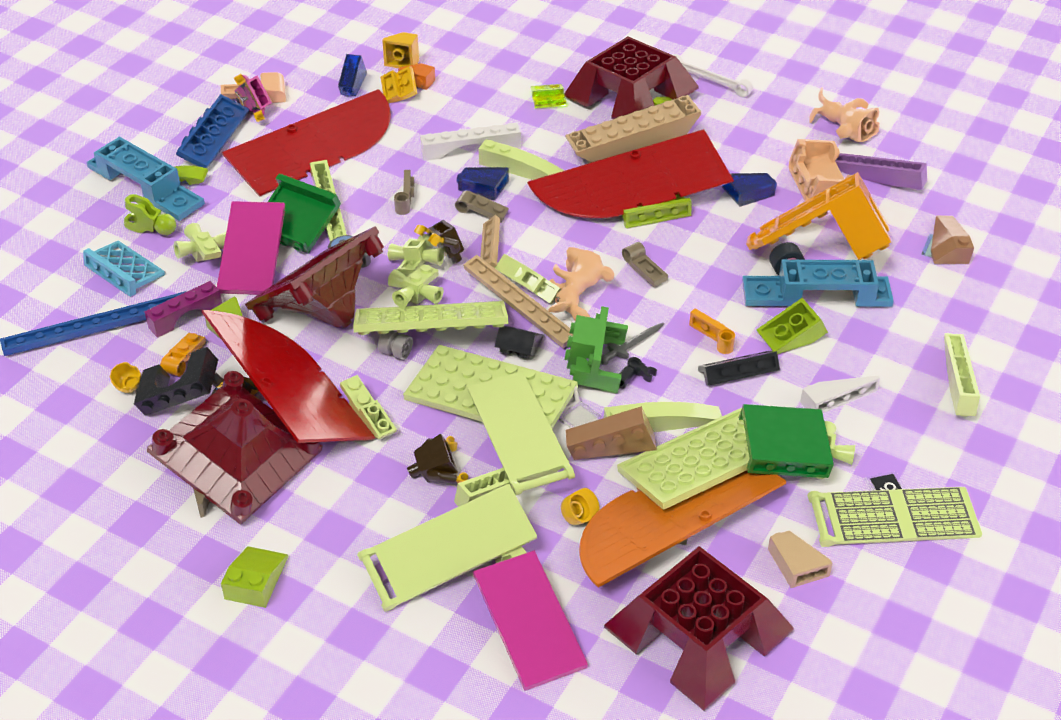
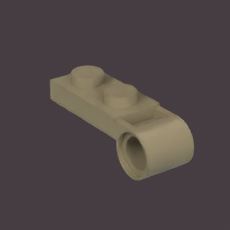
M404 170L403 192H398L394 195L395 212L399 215H406L410 212L411 197H414L415 187L414 176H411V170Z
M467 190L463 191L455 202V208L461 213H467L471 209L488 218L496 215L500 218V223H502L509 210L506 206Z
M636 242L622 249L624 260L653 287L668 281V274L646 255V250L641 242Z

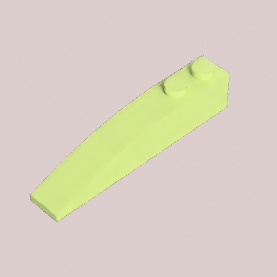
M486 139L479 147L480 165L531 180L564 171L532 153Z
M327 160L311 162L310 169L313 185L336 194ZM340 207L325 228L330 242L337 237L347 235Z
M945 333L946 366L955 414L964 417L976 416L980 394L964 334Z
M645 402L604 407L605 418L642 406L654 432L700 427L722 417L718 406L688 402Z
M500 468L458 483L454 499L456 505L459 507L506 484L511 486L504 469ZM555 470L549 473L518 481V483L520 484L526 481L556 473L559 470Z

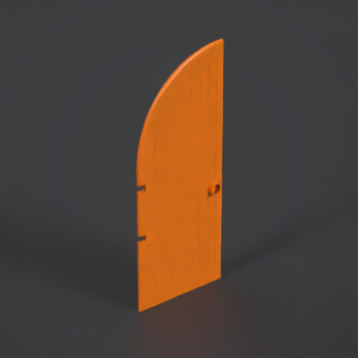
M746 470L664 510L638 488L637 492L630 490L603 506L586 525L579 545L582 567L588 578L599 588L786 484V480L779 475L748 473Z

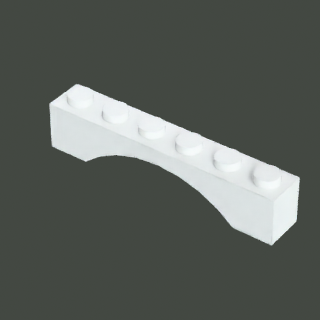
M508 123L420 135L423 160L441 159L454 149L470 144H482L486 139L519 149L521 148V131L518 123Z

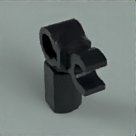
M630 357L627 366L619 373L622 374L619 387L624 389L635 375L642 376L645 381L651 382L652 377L657 374V369L645 366L646 364L642 363L641 359L637 357Z

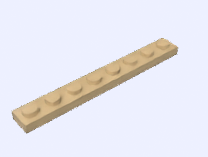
M475 255L463 264L464 269L559 346L563 349L567 346L568 336L573 335L569 333L570 328L478 255Z

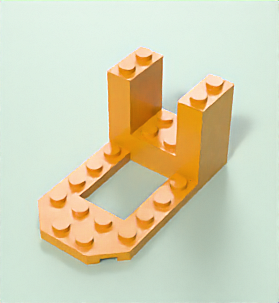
M857 172L759 227L760 232L757 234L753 232L747 237L746 245L749 250L759 249L768 243L772 245L780 240L779 237L793 234L797 227H805L812 222V219L824 217L828 214V210L831 211L858 260L871 257L873 255L872 252L878 249L880 251L890 246L891 238L887 232L889 231V226Z

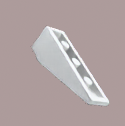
M875 375L823 381L808 385L802 389L800 403L805 408L822 409V412L825 413L877 392L881 377Z

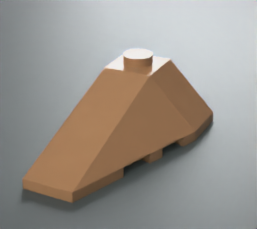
M936 215L930 250L934 264H969L974 251L970 235L954 216Z

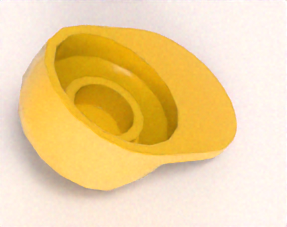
M588 488L577 490L565 497L561 502L562 516L571 525H580L590 521L600 509L596 495Z

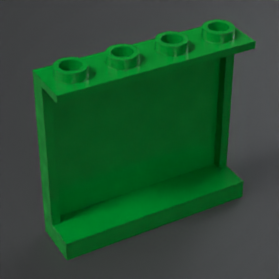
M279 173L275 178L279 185L268 202L285 203L280 244L285 247H293L298 252L310 253L340 207L341 202L335 193Z
M743 404L738 418L744 422L750 457L747 465L748 473L829 478L834 462L822 409Z

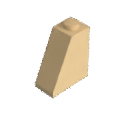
M790 530L782 533L778 532L770 536L768 551L790 588L830 576L832 561Z

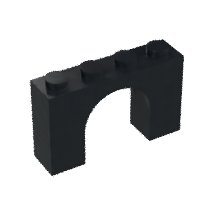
M208 347L191 352L185 373L170 386L168 384L171 376L159 364L144 369L133 404L147 416L210 394L219 359Z

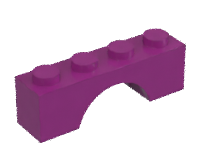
M208 281L144 311L148 328L157 338L173 331L176 322L184 313L194 309L212 310L222 304L220 290L211 281Z

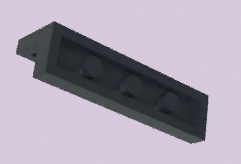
M769 350L698 365V371L704 372L707 386L780 370L777 351Z

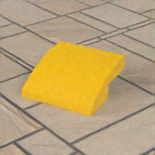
M411 66L399 72L392 70L380 77L383 94L388 103L405 100L418 94L414 71Z

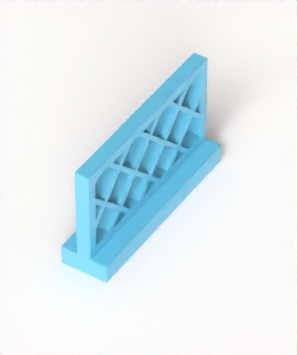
M119 240L95 251L90 248L83 250L84 266L130 297L136 294L137 288L165 275L164 270ZM123 256H132L133 258H123ZM122 263H131L132 265H122ZM135 264H144L145 266H137ZM134 271H144L143 273H133Z

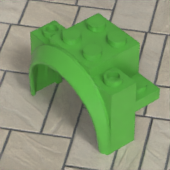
M601 306L600 314L596 313L595 318L577 315L576 321L571 322L569 333L573 335L568 336L567 347H570V349H566L564 360L568 361L567 369H570V375L573 376L572 380L577 381L578 385L618 393L622 374L599 369L603 344L614 343L622 345L625 343L628 325L607 321L609 307Z

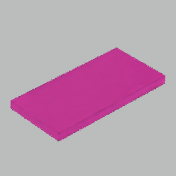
M232 201L217 282L220 294L258 295L274 284L285 203Z
M535 550L473 572V576L524 691L588 667L584 654Z

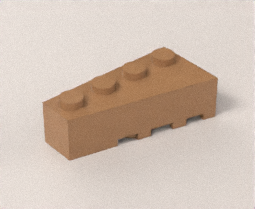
M642 406L565 430L567 448L574 460L657 450L654 431Z

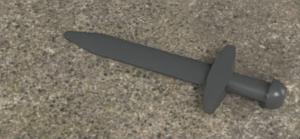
M662 322L646 329L620 346L608 343L607 348L610 352L605 355L602 354L600 364L607 365L616 356L628 359L629 353L626 350L657 332L664 323Z

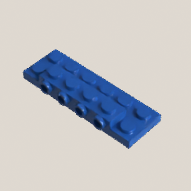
M220 94L212 106L206 108L203 117H199L196 126H192L189 135L183 138L182 145L178 148L176 155L196 166L208 168L247 116L249 108Z

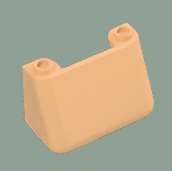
M797 139L789 160V171L804 201L844 180L835 162L840 154L835 141Z

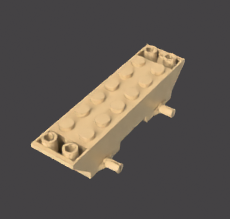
M689 95L610 121H604L601 124L574 131L565 135V138L577 156L592 163L686 135L701 116V111Z

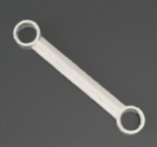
M673 54L679 59L688 73L732 88L740 97L748 96L753 90V85L748 79L736 81L686 63L680 55ZM740 85L745 86L747 91H744Z

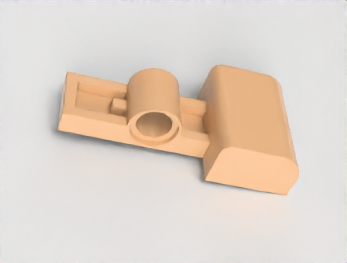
M278 72L261 73V83L271 102H286L284 76ZM221 85V94L229 99H236L235 89L238 88V85Z

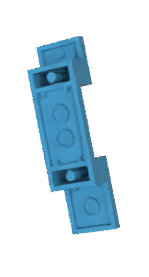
M120 136L95 151L94 158L86 162L88 168L108 180L122 173L141 184L143 197L147 198L154 207L166 214H170L178 221L205 204L204 198L180 185L177 168Z
M781 260L779 276H743L742 278L745 306H791L802 298L803 290H852L855 305L863 307H893L894 302L888 276H877L873 260Z

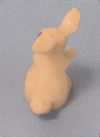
M821 87L818 99L823 106L812 110L809 116V123H812L816 114L825 116L831 122H838L840 125L836 129L840 139L849 137L856 142L867 141L879 132L880 123L877 122L880 112L879 108L867 109L869 104L862 98H856L845 105H842L840 102H831L823 96V88Z
M568 247V250H566L567 271L561 270L557 264L553 267L554 273L565 279L566 282L559 284L554 279H550V282L560 287L561 290L556 294L555 302L557 304L552 305L548 312L559 313L566 311L576 321L577 315L590 317L586 310L578 306L579 296L586 288L594 286L600 279L611 282L615 275L610 267L603 265L600 255L589 250Z

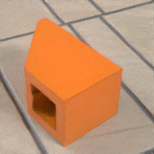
M422 63L409 65L414 71L416 87L427 90L435 81V67ZM408 66L400 67V68L398 69V72H399L400 70H402V69L408 67Z

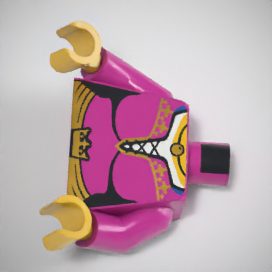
M238 74L234 77L238 88L235 89L237 103L249 108V111L253 112L256 122L264 120V107L272 102L258 75L249 79L247 75Z

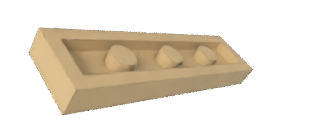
M496 215L483 223L480 256L493 268L498 263L500 218Z

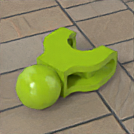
M130 194L125 198V208L131 212L124 218V226L127 229L137 233L145 231L154 232L156 230L161 235H170L175 231L177 225L174 217L170 214H161V210L155 208L147 198L136 194Z

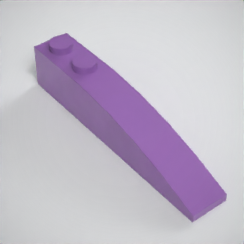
M840 153L835 161L841 172L849 175L858 172L862 179L875 183L923 189L928 180L927 163L845 153Z

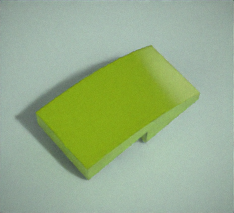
M175 166L178 171L179 181L186 180L189 185L204 182L208 172L207 168L199 166Z

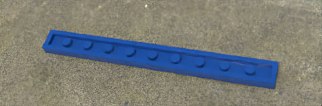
M187 291L0 338L4 356L143 321L146 320L144 311Z

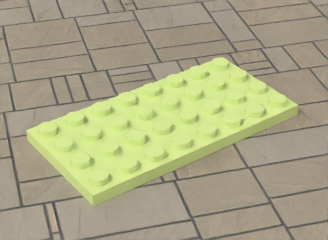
M504 301L416 305L403 308L399 306L356 309L353 329L354 333L358 332L359 335H367L373 331H377L378 334H386L391 330L405 333L409 329L424 332L428 330L427 328L443 331L447 327H454L457 330L466 329V326H474L477 329L485 328V325L504 327V324H508V314Z
M438 345L403 396L404 400L482 422L468 392V386L523 371L553 429L572 398L575 386L578 388V382Z
M742 408L657 446V450L643 452L617 464L618 472L663 510L731 477L739 475L747 470L750 459L744 422L738 418Z

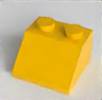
M402 32L382 39L384 66L400 68L418 64V34Z

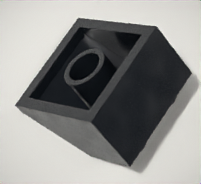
M510 326L499 327L494 347L500 348L499 352L511 354V351L518 353V357L528 359L529 355L535 356L544 334Z

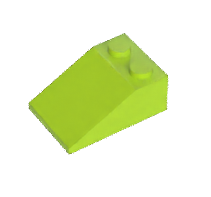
M803 298L756 329L772 351H777V354L814 343L828 333L821 318Z
M247 546L231 563L221 582L224 599L266 608L288 559V554Z

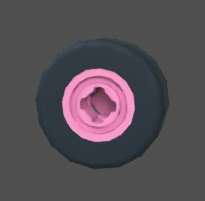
M785 242L779 244L771 251L769 262L776 274L779 275L781 260H805L796 244Z

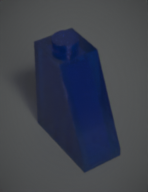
M346 54L338 83L341 95L346 97L357 96L367 75L362 55Z
M465 167L456 178L458 190L462 192L466 190L495 201L509 182V168Z
M730 173L734 182L722 185L727 194L739 207L775 196L777 182L768 173Z

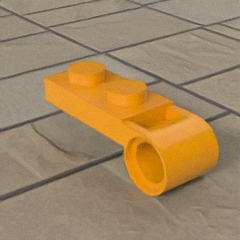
M694 308L690 312L689 326L715 340L718 352L722 354L732 353L735 342L734 331Z
M188 333L162 358L160 366L168 374L181 377L191 352L203 347L206 344V337L195 333Z

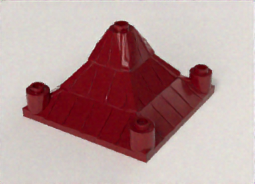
M374 226L324 250L246 302L245 306L248 310L254 312L259 321L267 322L272 319L275 312L273 308L281 307L284 310L311 314V316L335 327H347L352 323L351 319L354 318L355 285L363 263L362 258L366 253L374 258L383 253L384 245L378 237L379 230Z
M229 371L224 375L223 386L180 420L179 423L170 430L159 429L155 431L152 436V443L147 447V453L196 491L205 495V498L241 525L322 451L323 445L320 442L297 443L274 410L243 387V375L237 371Z

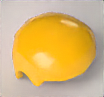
M123 362L117 364L111 370L109 377L113 386L118 391L129 393L138 388L142 375L136 366Z

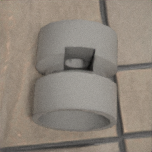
M393 330L389 331V333L381 334L378 341L379 352L387 355L393 353V357L405 360L409 356L413 346L412 337L398 334V332Z

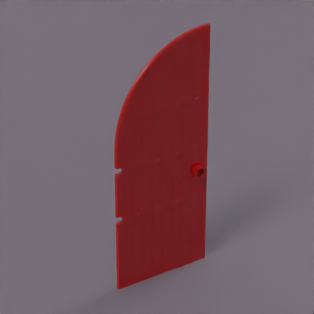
M377 89L222 152V155L260 197L276 190L279 184L275 178L279 173L300 180L308 176L307 172L311 173V162L327 160L328 166L331 167L341 163V158L348 160L370 149L383 137L389 126L391 118L390 106L384 94Z
M705 129L534 179L528 181L527 184L543 203L559 212L582 218H610L624 215V210L668 202L676 199L675 195L677 194L680 197H684L734 182Z
M202 310L204 317L297 443L374 440L376 438L345 398H339L342 397L340 391L325 372L321 371V367L313 357L298 343L281 332L255 320L226 312Z

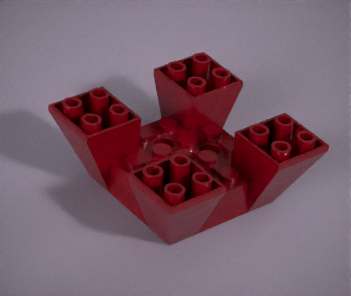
M627 36L586 61L565 91L564 97L589 107L608 95L610 89L617 93L611 119H616L620 116L655 106L650 94V90L653 88L654 92L674 100L681 96L690 95L699 89V86L676 56Z
M700 546L604 624V628L635 654H638L661 633L683 649L670 683L703 711L735 684L726 648L738 637L765 657L794 631V627L766 596Z

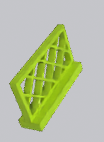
M677 194L675 195L676 199L668 202L626 209L621 217L624 219L625 228L691 216L692 201L690 198L680 197Z

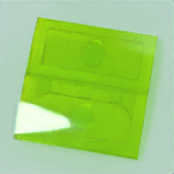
M562 84L530 86L534 108L566 106Z

